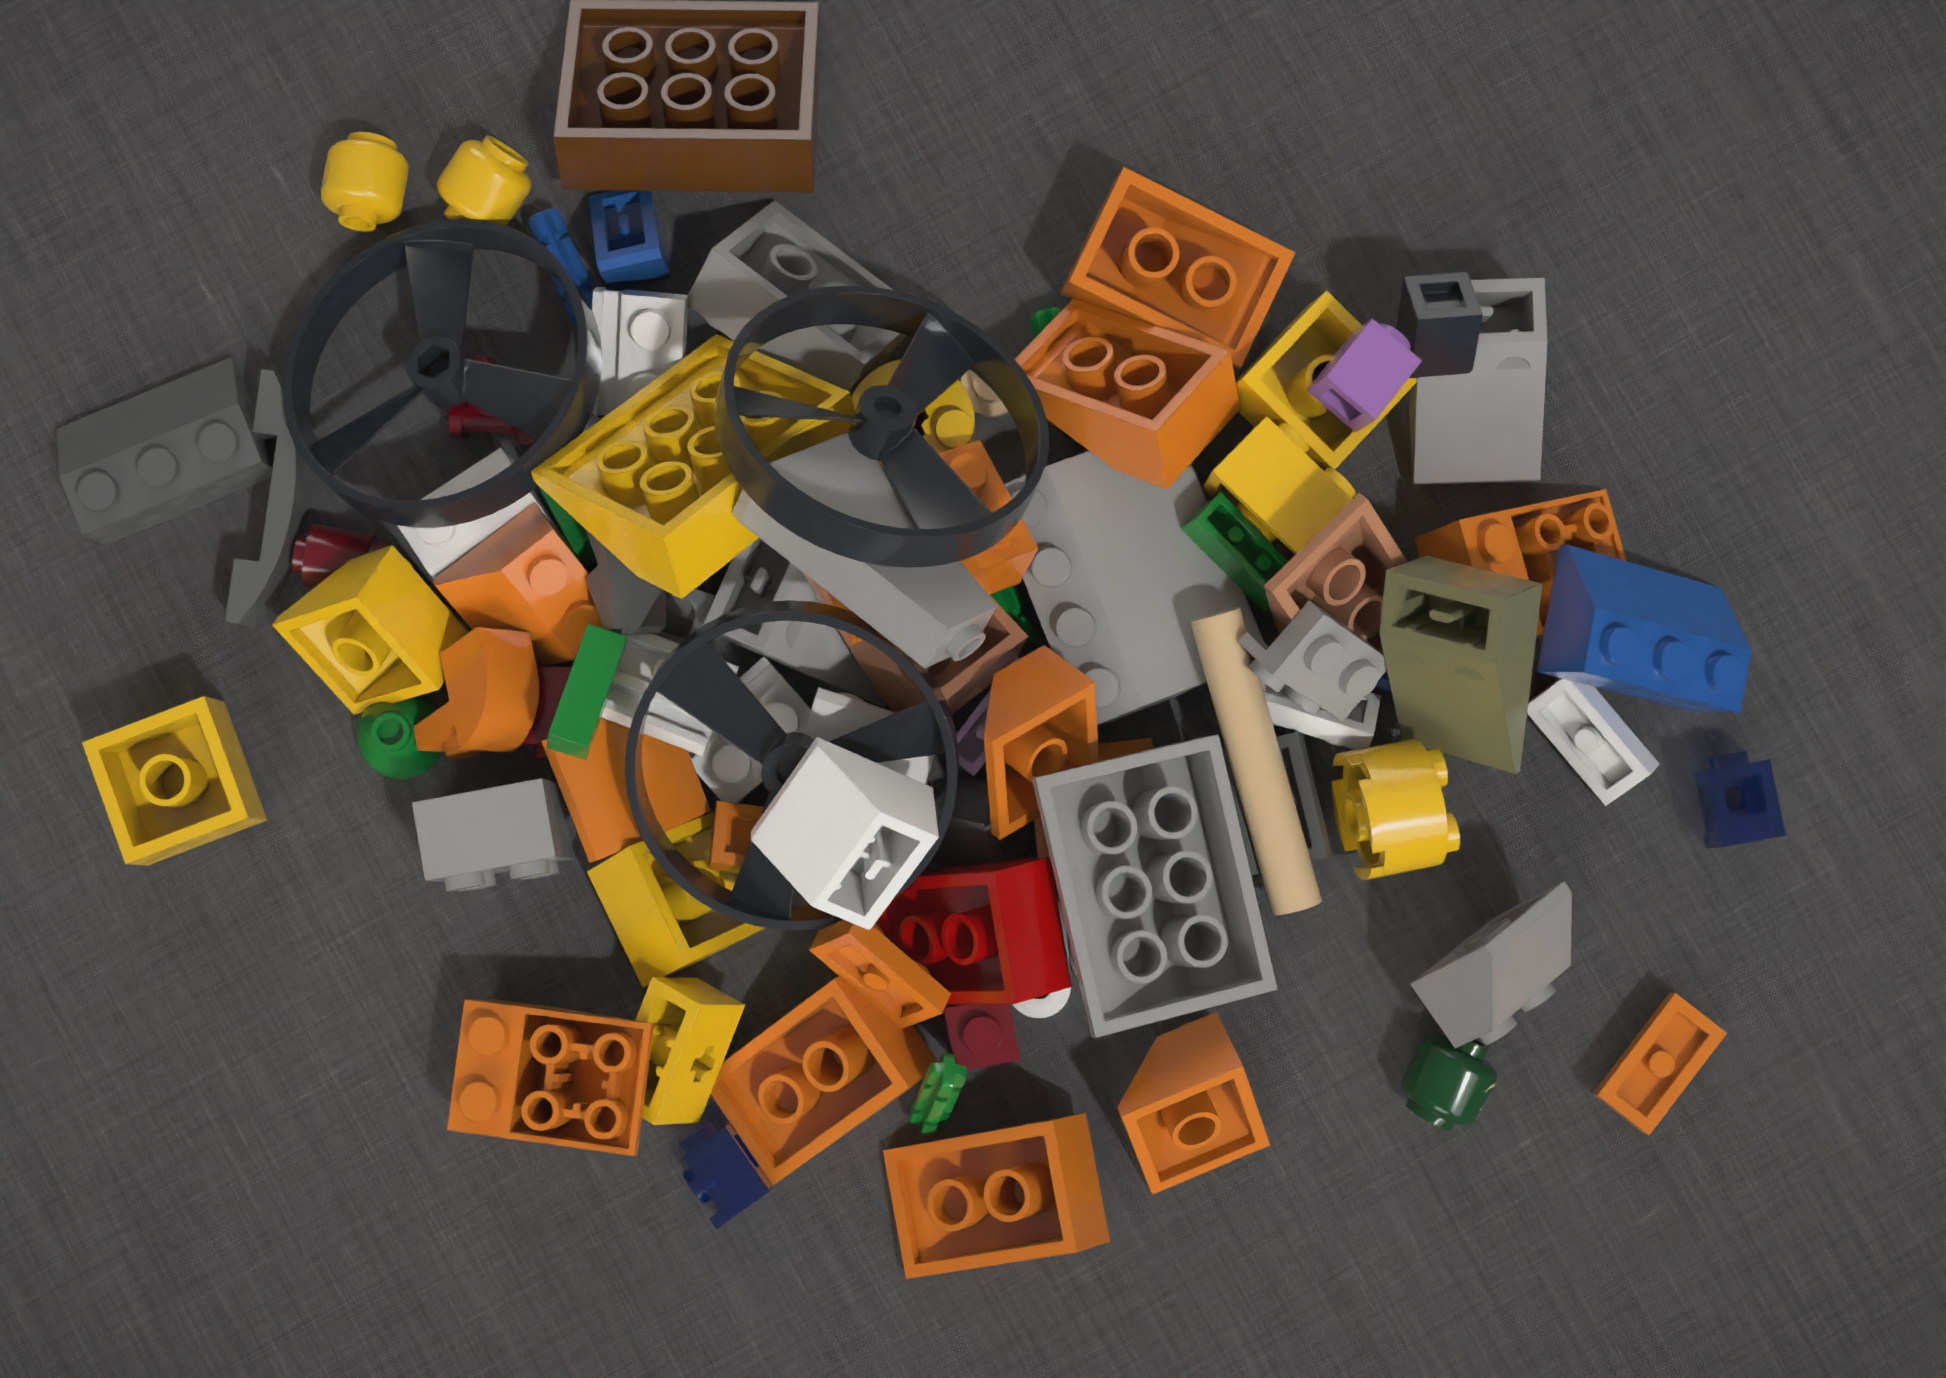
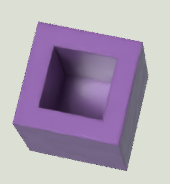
M1372 318L1351 334L1307 389V392L1354 432H1357L1378 418L1422 360L1410 351V343L1401 332L1387 324H1379Z

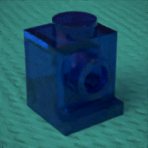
M1747 750L1709 757L1711 770L1694 773L1707 836H1704L1706 849L1786 836L1770 759L1750 763ZM1728 787L1735 788L1741 795V804L1735 811L1727 808L1724 791Z
M710 1121L678 1143L685 1153L683 1159L689 1166L687 1170L682 1172L688 1186L702 1204L712 1200L718 1208L709 1218L716 1229L766 1195L775 1186L771 1184L731 1123L717 1131Z

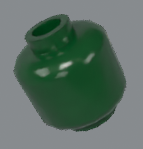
M1427 1036L1422 1041L1401 1080L1402 1089L1409 1097L1406 1104L1407 1108L1427 1122L1447 1131H1451L1454 1124H1472L1479 1115L1498 1079L1496 1069L1485 1059L1489 1048L1477 1039L1454 1048L1449 1039L1444 1036Z

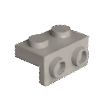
M1310 600L1271 646H1268L1249 632H1246L1238 641L1255 658L1249 665V669L1265 684L1277 692L1286 684L1288 685L1284 689L1286 694L1307 712L1314 715L1321 707L1342 722L1363 697L1375 688L1378 680L1387 671L1382 651Z

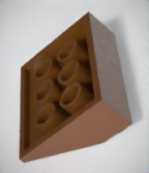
M570 0L553 136L562 190L814 193L817 152L819 2Z

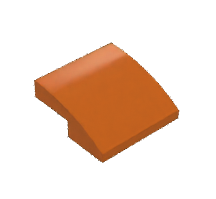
M603 717L598 726L587 761L547 748L548 739L541 741L589 863L643 841L632 814L625 778V754L630 728ZM643 734L642 767L644 782L649 801L664 832L711 811L688 751Z

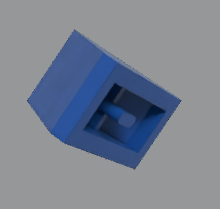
M608 191L589 196L596 263L601 276L610 290L623 289L672 277L652 191Z

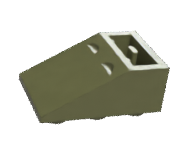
M1427 555L1386 570L1379 634L1402 741L1414 738L1430 750L1438 748L1444 754L1514 774L1520 772L1541 601V583Z

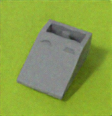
M1545 278L1471 280L1483 313L1473 370L1467 374L1416 378L1418 381L1408 391L1412 485L1540 480L1548 342Z
M758 538L732 559L703 625L726 613L764 602L794 600L821 603L803 572L762 539ZM776 621L741 627L719 636L879 707L884 708L886 702L877 694L836 628L809 622Z

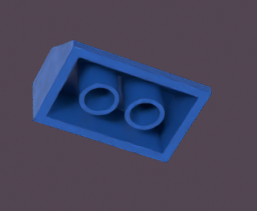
M1560 545L1537 672L1690 712L1741 713L1752 649L1722 588L1570 545Z

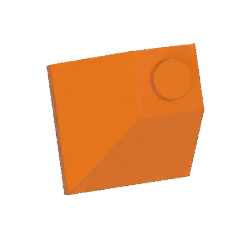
M1217 1012L1193 1022L1185 1023L1179 1028L1157 1036L1117 1106L1152 1195L1270 1146L1244 1067Z

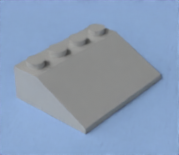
M1088 451L1045 466L1029 506L1022 516L1038 547L1032 562L1022 578L1051 650L1095 682L1097 728L1207 684L1190 621L1240 607L1247 632L1264 642L1243 590L1181 529L1186 521L1207 500L1192 463L1167 490L1116 471L1092 452ZM1026 475L1004 484L1012 499L1024 487Z
M1218 734L1176 742L1032 778L1091 1037L1097 1038L1278 990Z

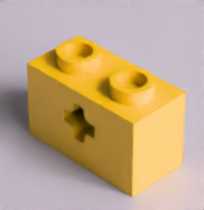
M651 978L635 1020L654 1023L642 1116L644 1120L653 1125L700 1122L745 1004L699 978Z

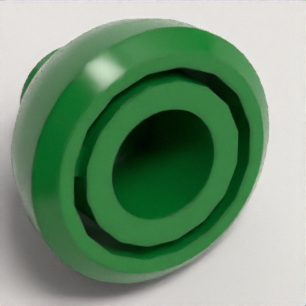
M421 695L396 703L380 702L371 704L363 711L357 725L356 739L362 758L377 773L391 779H411L427 772L435 765L442 752L418 751L413 726L438 710L437 707Z

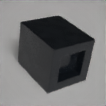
M1468 272L1405 276L1403 278L1396 329L1409 341L1410 351L1422 360L1409 378L1467 374L1473 370L1483 313Z

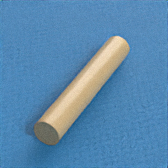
M1233 608L1190 621L1271 913L1272 915H1285L1316 906L1322 902L1264 690L1261 680L1249 669V665L1255 658L1238 642L1247 632L1241 608Z

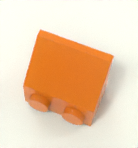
M535 502L432 580L436 588L472 630L476 627L529 632L537 667L574 661L587 624L603 628L586 577L591 573L590 569L582 563L569 543Z
M1045 645L1009 664L993 675L984 729V747L991 834L999 840L1040 816L1032 778L1099 761L1095 682Z

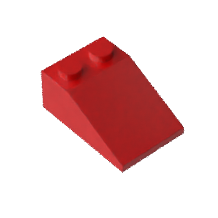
M1050 857L1002 860L922 871L910 886L890 902L875 922L883 931L885 937L912 960L926 967L930 975L951 993L946 1005L1017 1004L1072 987Z

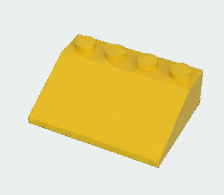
M718 334L714 335L531 471L534 482L636 576L680 599H683L759 538L741 524L732 513L743 488L726 464L715 431V397L729 351L734 341ZM757 351L752 353L743 362L734 375V386L851 416L855 412L849 391ZM740 416L746 432L768 463L847 433L851 424L849 421Z

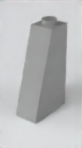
M849 432L769 463L796 488L834 510L875 524L917 529L886 470L877 460L860 454L852 446ZM742 489L732 510L733 515L741 524L925 669L949 657L954 661H960L972 654L984 642L986 635L983 633V629L998 606L961 561L931 567L902 568L860 562L840 556L802 539L780 525L765 513Z

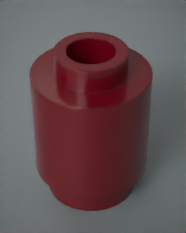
M314 524L308 536L300 534L296 540L292 561L293 571L302 573L303 586L315 588L350 559L385 548L391 544L377 541L376 534Z

